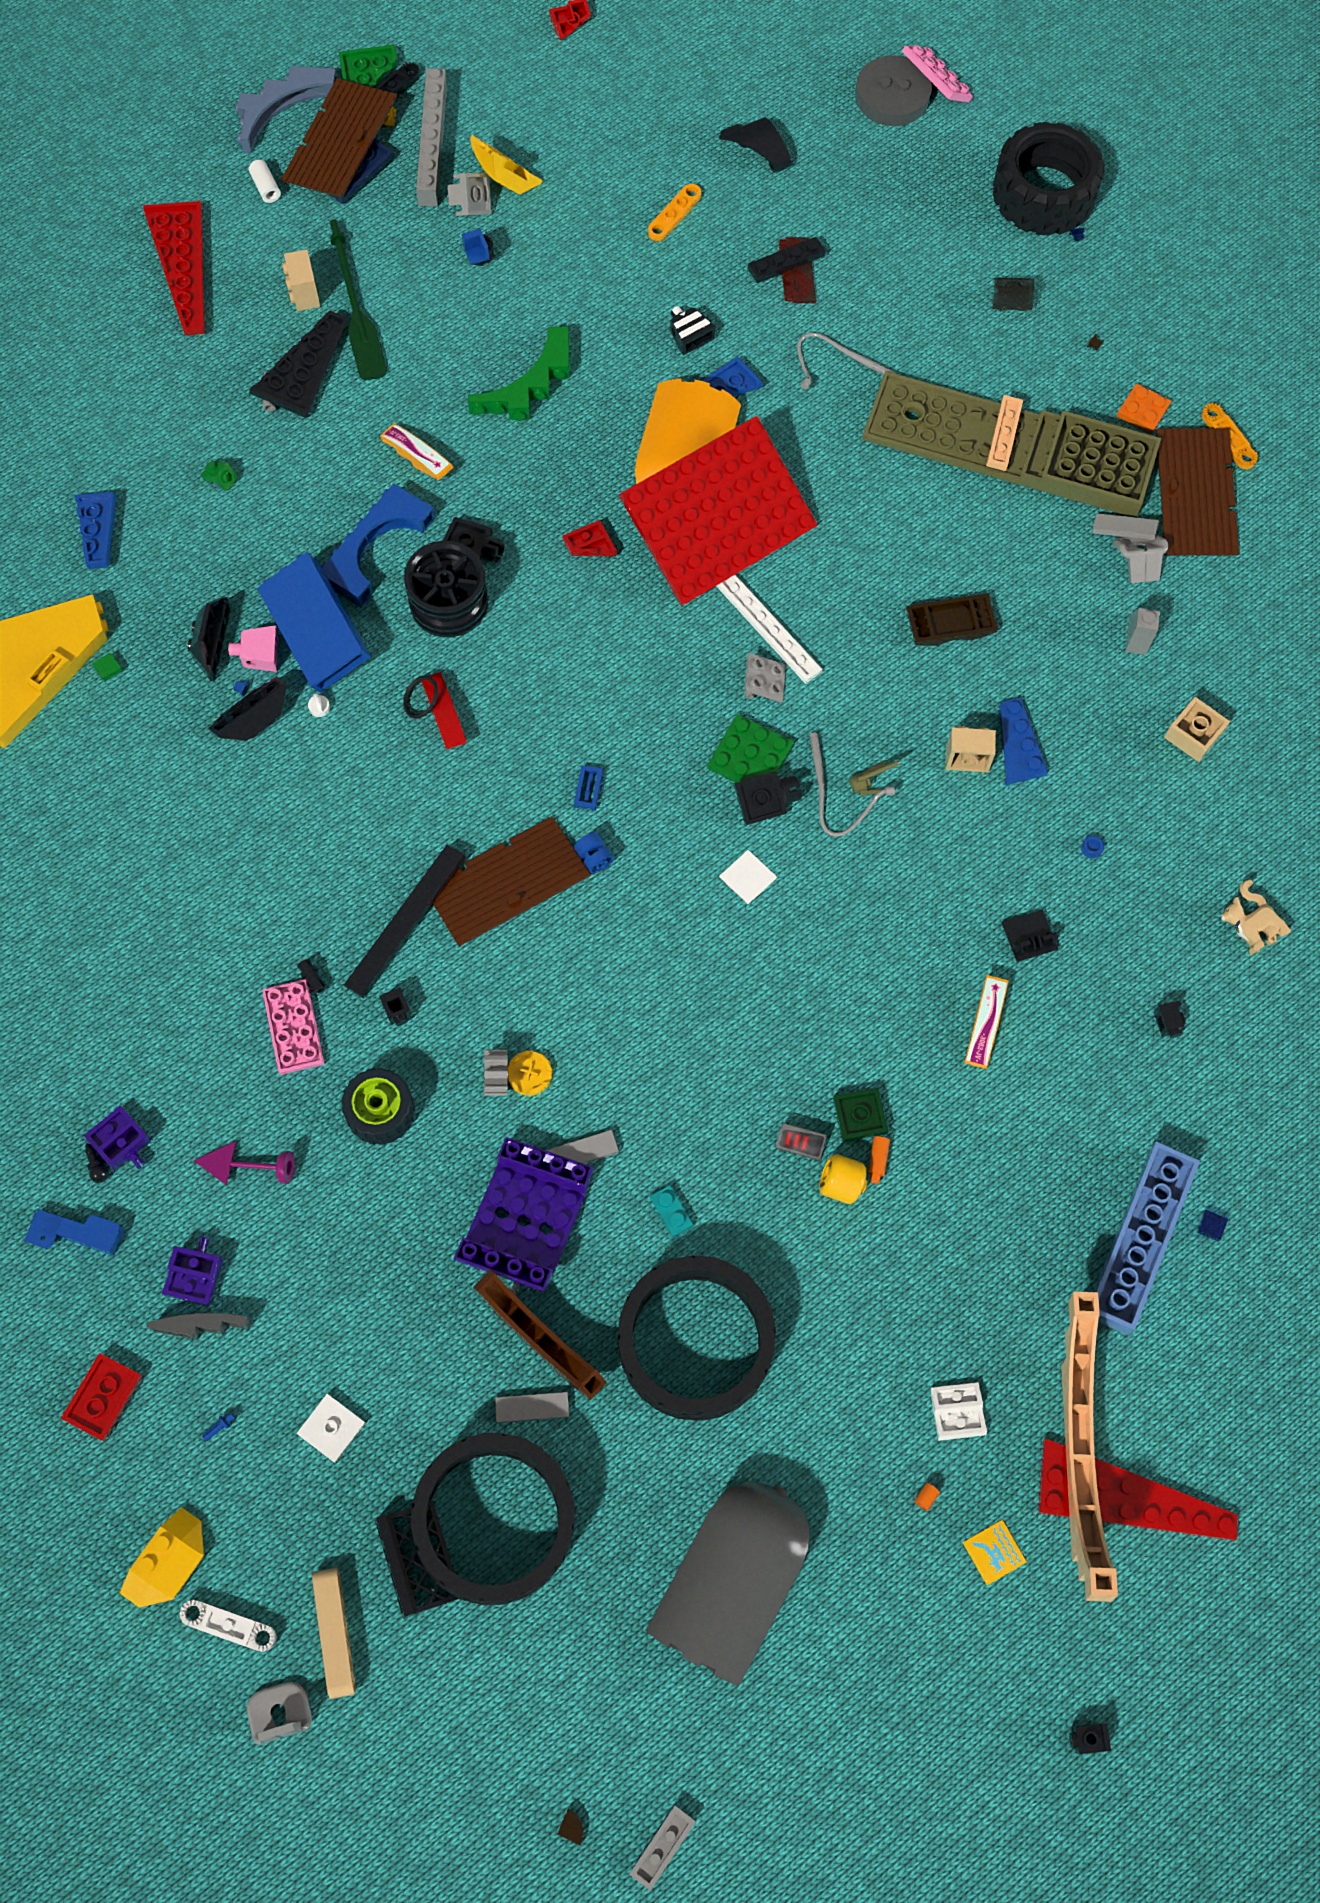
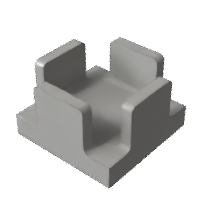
M487 173L453 174V179H460V183L448 185L447 188L449 205H461L462 211L456 212V216L491 214L489 175Z

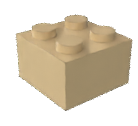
M308 250L285 253V262L282 263L284 275H287L285 280L288 291H290L291 304L295 303L297 311L320 307Z
M1194 697L1171 724L1164 738L1200 762L1223 735L1230 721Z
M965 726L952 727L946 745L945 770L988 773L995 756L996 730H989L988 728L970 729Z

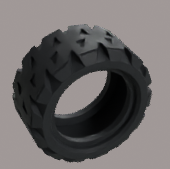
M1040 122L1034 123L1032 127L1028 128L1025 126L1017 130L1013 138L1009 137L1002 147L993 181L994 188L992 194L995 204L1000 205L999 212L1007 221L1011 220L1015 223V227L1025 232H1036V235L1049 236L1053 233L1062 234L1073 230L1075 226H1080L1088 219L1091 211H1093L1104 175L1102 154L1096 143H1091L1088 135L1081 130L1073 129L1070 125ZM1034 167L1052 168L1067 175L1074 186L1061 191L1044 190L1029 183L1021 173Z

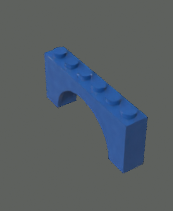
M393 483L389 489L383 492L381 499L371 506L369 513L359 520L353 532L347 534L342 545L333 551L331 558L321 565L334 591L361 608L373 594L371 582L360 571L361 557L367 546L379 535L394 529L407 528L424 533L435 520L433 507Z

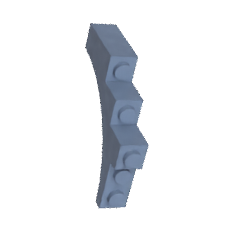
M290 66L289 74H286V81L265 80L264 88H261V94L240 93L239 102H236L235 108L241 120L242 131L238 133V142L242 144L243 152H252L254 142L261 129L279 112L306 100L326 98L337 78L335 68Z

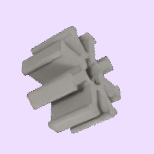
M484 1049V1096H507V1049Z

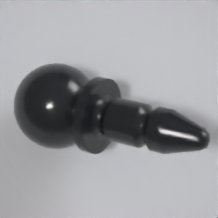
M86 1143L85 1153L89 1161L87 1165L88 1170H90L89 1177L95 1183H102L108 1178V1170L103 1166V1161L98 1160L95 1149L89 1143Z

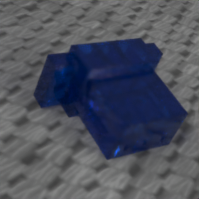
M1084 228L1070 231L1069 235L1074 237L1075 242L1084 239Z

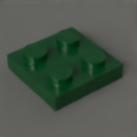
M878 1088L833 1096L842 1142L888 1133Z

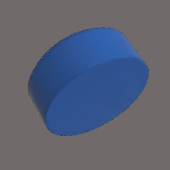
M1097 836L1086 837L1081 845L1082 853L1092 859L1099 857L1104 850V842Z

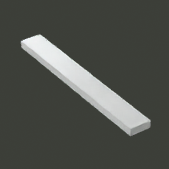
M736 575L716 585L805 684L822 673V668Z

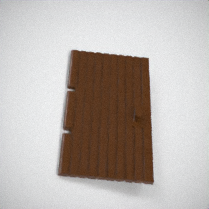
M336 78L321 106L322 109H326L325 112L318 111L302 140L304 143H307L306 146L299 145L281 181L343 198L393 106L397 94Z
M1229 428L1156 429V437L1161 438L1157 453L1163 538L1168 542V549L1164 555L1238 556L1239 544L1236 511H1229V507H1235L1233 469H1226L1225 465H1232Z
M552 816L508 839L511 845L507 848L502 842L464 862L467 869L462 871L459 867L432 903L459 947L591 876Z

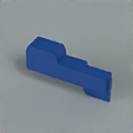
M38 1209L33 1216L24 1242L48 1249L53 1246L56 1237H60L113 1256L122 1239L123 1228L118 1223L95 1215H91L85 1224Z

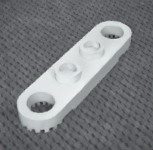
M190 1600L184 1603L180 1610V1619L185 1625L251 1649L265 1652L272 1649L276 1643L277 1636L272 1627L209 1604ZM191 1606H197L200 1611V1616L194 1621H190L187 1618V1610ZM261 1631H267L270 1636L269 1643L264 1646H260L256 1640L258 1633Z

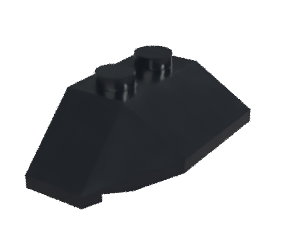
M227 597L218 598L206 603L197 614V619L192 623L193 636L188 641V651L191 652L193 660L210 681H215L231 606Z
M277 677L272 678L270 682L257 687L221 714L208 729L218 738L248 741L256 737L259 731L274 723L275 719L281 715L287 689L286 683Z

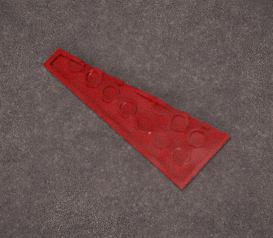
M201 201L143 205V210L184 334H205Z
M1044 1439L1038 1513L1070 1518L1066 1446ZM1095 1458L1096 1481L1102 1522L1232 1541L1237 1540V1514Z

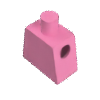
M276 626L243 630L241 632V643H229V655L240 656L242 665L245 668L277 672L279 634Z

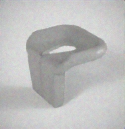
M1156 534L1155 540L1119 537L1113 541V546L1127 558L1129 582L1131 584L1160 580L1163 554L1168 549L1166 539ZM1135 546H1146L1147 550Z
M288 1681L259 1690L250 1697L247 1704V1715L252 1738L258 1745L304 1732L312 1723L306 1691L297 1682ZM276 1704H282L286 1711L285 1725L279 1727L276 1726L271 1716V1709Z

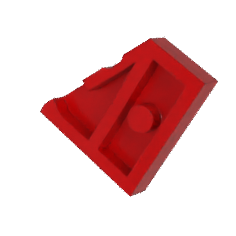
M600 520L563 535V541L571 556H617V550Z

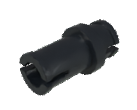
M305 959L297 965L301 971V977L307 980L314 994H319L327 988L317 972V966L313 965L310 959Z

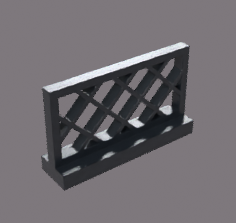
M431 1501L429 1510L432 1519L428 1525V1532L438 1537L439 1544L435 1549V1553L439 1558L445 1560L446 1567L454 1573L433 1501ZM411 1508L387 1516L383 1515L375 1520L403 1619L459 1600L454 1595L444 1598L437 1594L438 1584L434 1592L420 1585L427 1571L423 1565L414 1561L417 1551L415 1550L411 1559L401 1554L400 1547L404 1539L415 1545L414 1540L406 1536L411 1527V1518L407 1516L411 1514ZM402 1517L410 1521L404 1534L394 1530L392 1520ZM432 1523H434L435 1530L430 1528ZM396 1535L402 1538L399 1544ZM439 1547H441L443 1555L437 1552ZM403 1559L409 1562L406 1568ZM411 1564L425 1570L418 1583L408 1578L407 1571ZM410 1584L416 1586L414 1592H412ZM419 1588L432 1596L428 1604L417 1608L414 1596ZM434 1597L440 1599L438 1601L432 1602Z

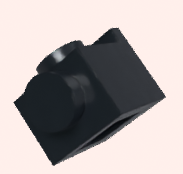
M400 987L379 996L391 1025H404L409 1021L408 1018L412 1017ZM396 1008H400V1009H401V1010H399V1011H397V1012H394V1010H395Z
M1180 1000L1158 1005L1153 1012L1162 1037L1170 1036V1038H1176L1183 1035L1182 1029L1185 1025V1018L1183 1013L1179 1012V1007L1182 1005Z
M1107 1724L1072 1727V1733H1069L1071 1748L1075 1749L1076 1754L1111 1751ZM1089 1734H1092L1094 1737V1743L1091 1745L1086 1740Z

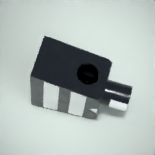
M677 306L671 310L670 314L673 318L670 320V332L683 356L715 339L714 324L696 308L683 311L680 306Z

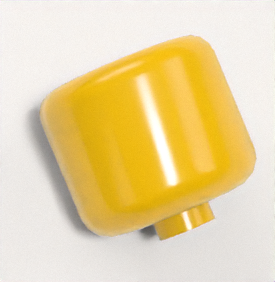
M833 1154L827 1160L819 1182L821 1195L845 1204H853L866 1189V1167L862 1162L839 1154Z

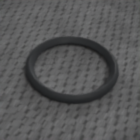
M427 675L420 676L408 686L403 699V706L407 715L415 719L422 718L433 709L438 699V685L434 678ZM429 680L434 686L433 700L424 712L413 714L408 708L410 691L419 681Z

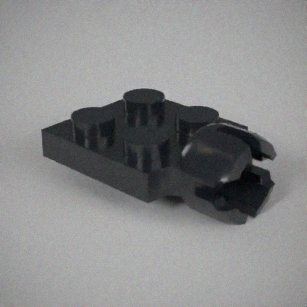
M457 517L453 518L442 540L462 543L477 553L481 560L494 563L501 560V557H497V555L503 556L505 548L503 539L492 536L493 530L491 527Z
M776 771L733 783L744 825L787 814L786 806L802 798L801 790H789V788L800 785L798 779L795 776L780 779Z

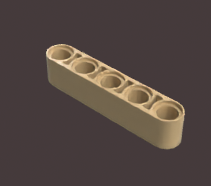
M335 1567L312 1572V1581L329 1699L354 1695L356 1694V1686L339 1569Z

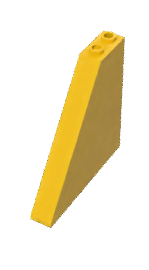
M93 594L0 621V746L2 748L7 747L107 642L106 632L109 631L106 620L101 617V614H104L101 602H96ZM53 648L68 658L70 663L42 694L38 689L28 685L24 678ZM56 656L49 662L48 665H50L53 662ZM42 670V671L40 672V674L34 679V681L43 673V670Z

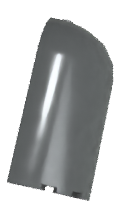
M748 1481L733 1486L718 1498L703 1521L645 1630L666 1647H672L682 1652L683 1658L698 1667L701 1664L706 1666L713 1672V1675L737 1686H740L792 1587L809 1548L810 1528L805 1512L793 1499L787 1496L788 1491L777 1484L773 1488L764 1483Z

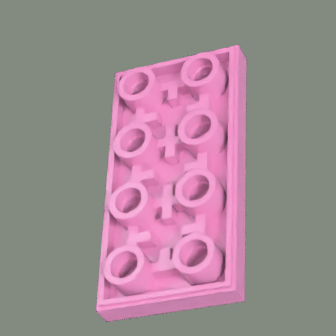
M907 45L904 47L902 52L949 100L970 102L973 96L969 92V87L959 82L957 75L945 68L946 64L942 60L936 59L933 56L934 52L929 47L921 48L918 45Z
M304 979L262 989L279 1074L283 1075L325 1065L307 980Z

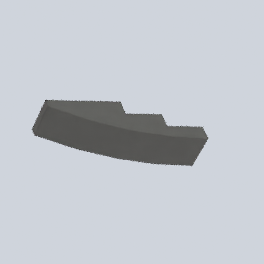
M195 1313L151 1321L147 1323L146 1327L152 1332L198 1340L200 1331L224 1335L226 1326L249 1330L251 1320L248 1316Z

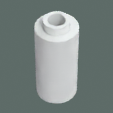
M263 160L253 161L248 170L263 201L266 203L275 202L279 199L281 192L266 162Z

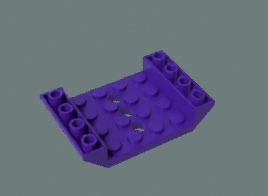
M506 1137L498 1154L497 1167L466 1238H462L454 1260L486 1272L491 1270L497 1276L544 1292L552 1281L584 1201L593 1167ZM506 1210L509 1215L501 1219L496 1216V1212ZM522 1217H526L531 1223L528 1226H521L517 1221ZM543 1225H549L553 1231L549 1234H544L540 1231V1228Z

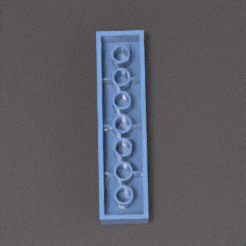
M1155 1142L1149 1149L1093 1292H1098L1099 1323L1126 1335H1130L1135 1331L1200 1163L1199 1160L1158 1142Z

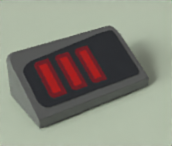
M782 1123L775 1149L820 1161L827 1135Z

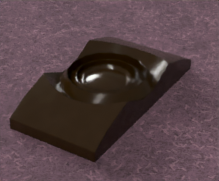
M988 593L906 606L915 645L938 646L960 639L972 641L996 633L998 630Z

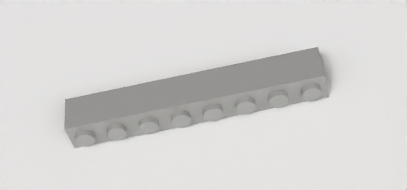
M426 68L416 186L418 206L438 207L447 95L445 69Z

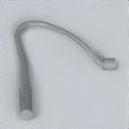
M819 333L804 334L797 343L800 364L807 377L801 383V387L805 390L811 384V376L803 360L801 343L808 337H818L827 341L844 354L884 375L885 371L897 374L870 359L848 350Z
M814 732L809 734L819 788L820 824L828 835L833 837L844 836L863 820L881 795H895L894 786H889L878 792L860 817L848 829L842 832L830 831L825 825L823 816V766L818 733Z

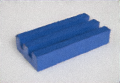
M581 766L574 808L583 807L586 810L591 808L592 811H596L603 775L602 768ZM585 772H589V777H588V782H587V787H586V792H585V797H584V802H583V801H580L581 793H582V788H583V782H584ZM594 773H597L592 803H590L589 797Z

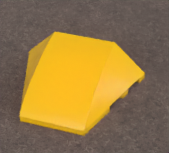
M474 135L470 137L477 160L485 172L496 182L519 195L542 183L543 180L531 174L527 169L515 163V161Z

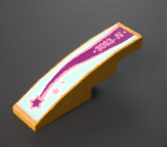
M395 423L380 435L384 443L394 447L398 455L410 460L414 468L437 480H440L453 468L452 464L437 451Z
M986 975L964 1063L987 1069L1008 980Z

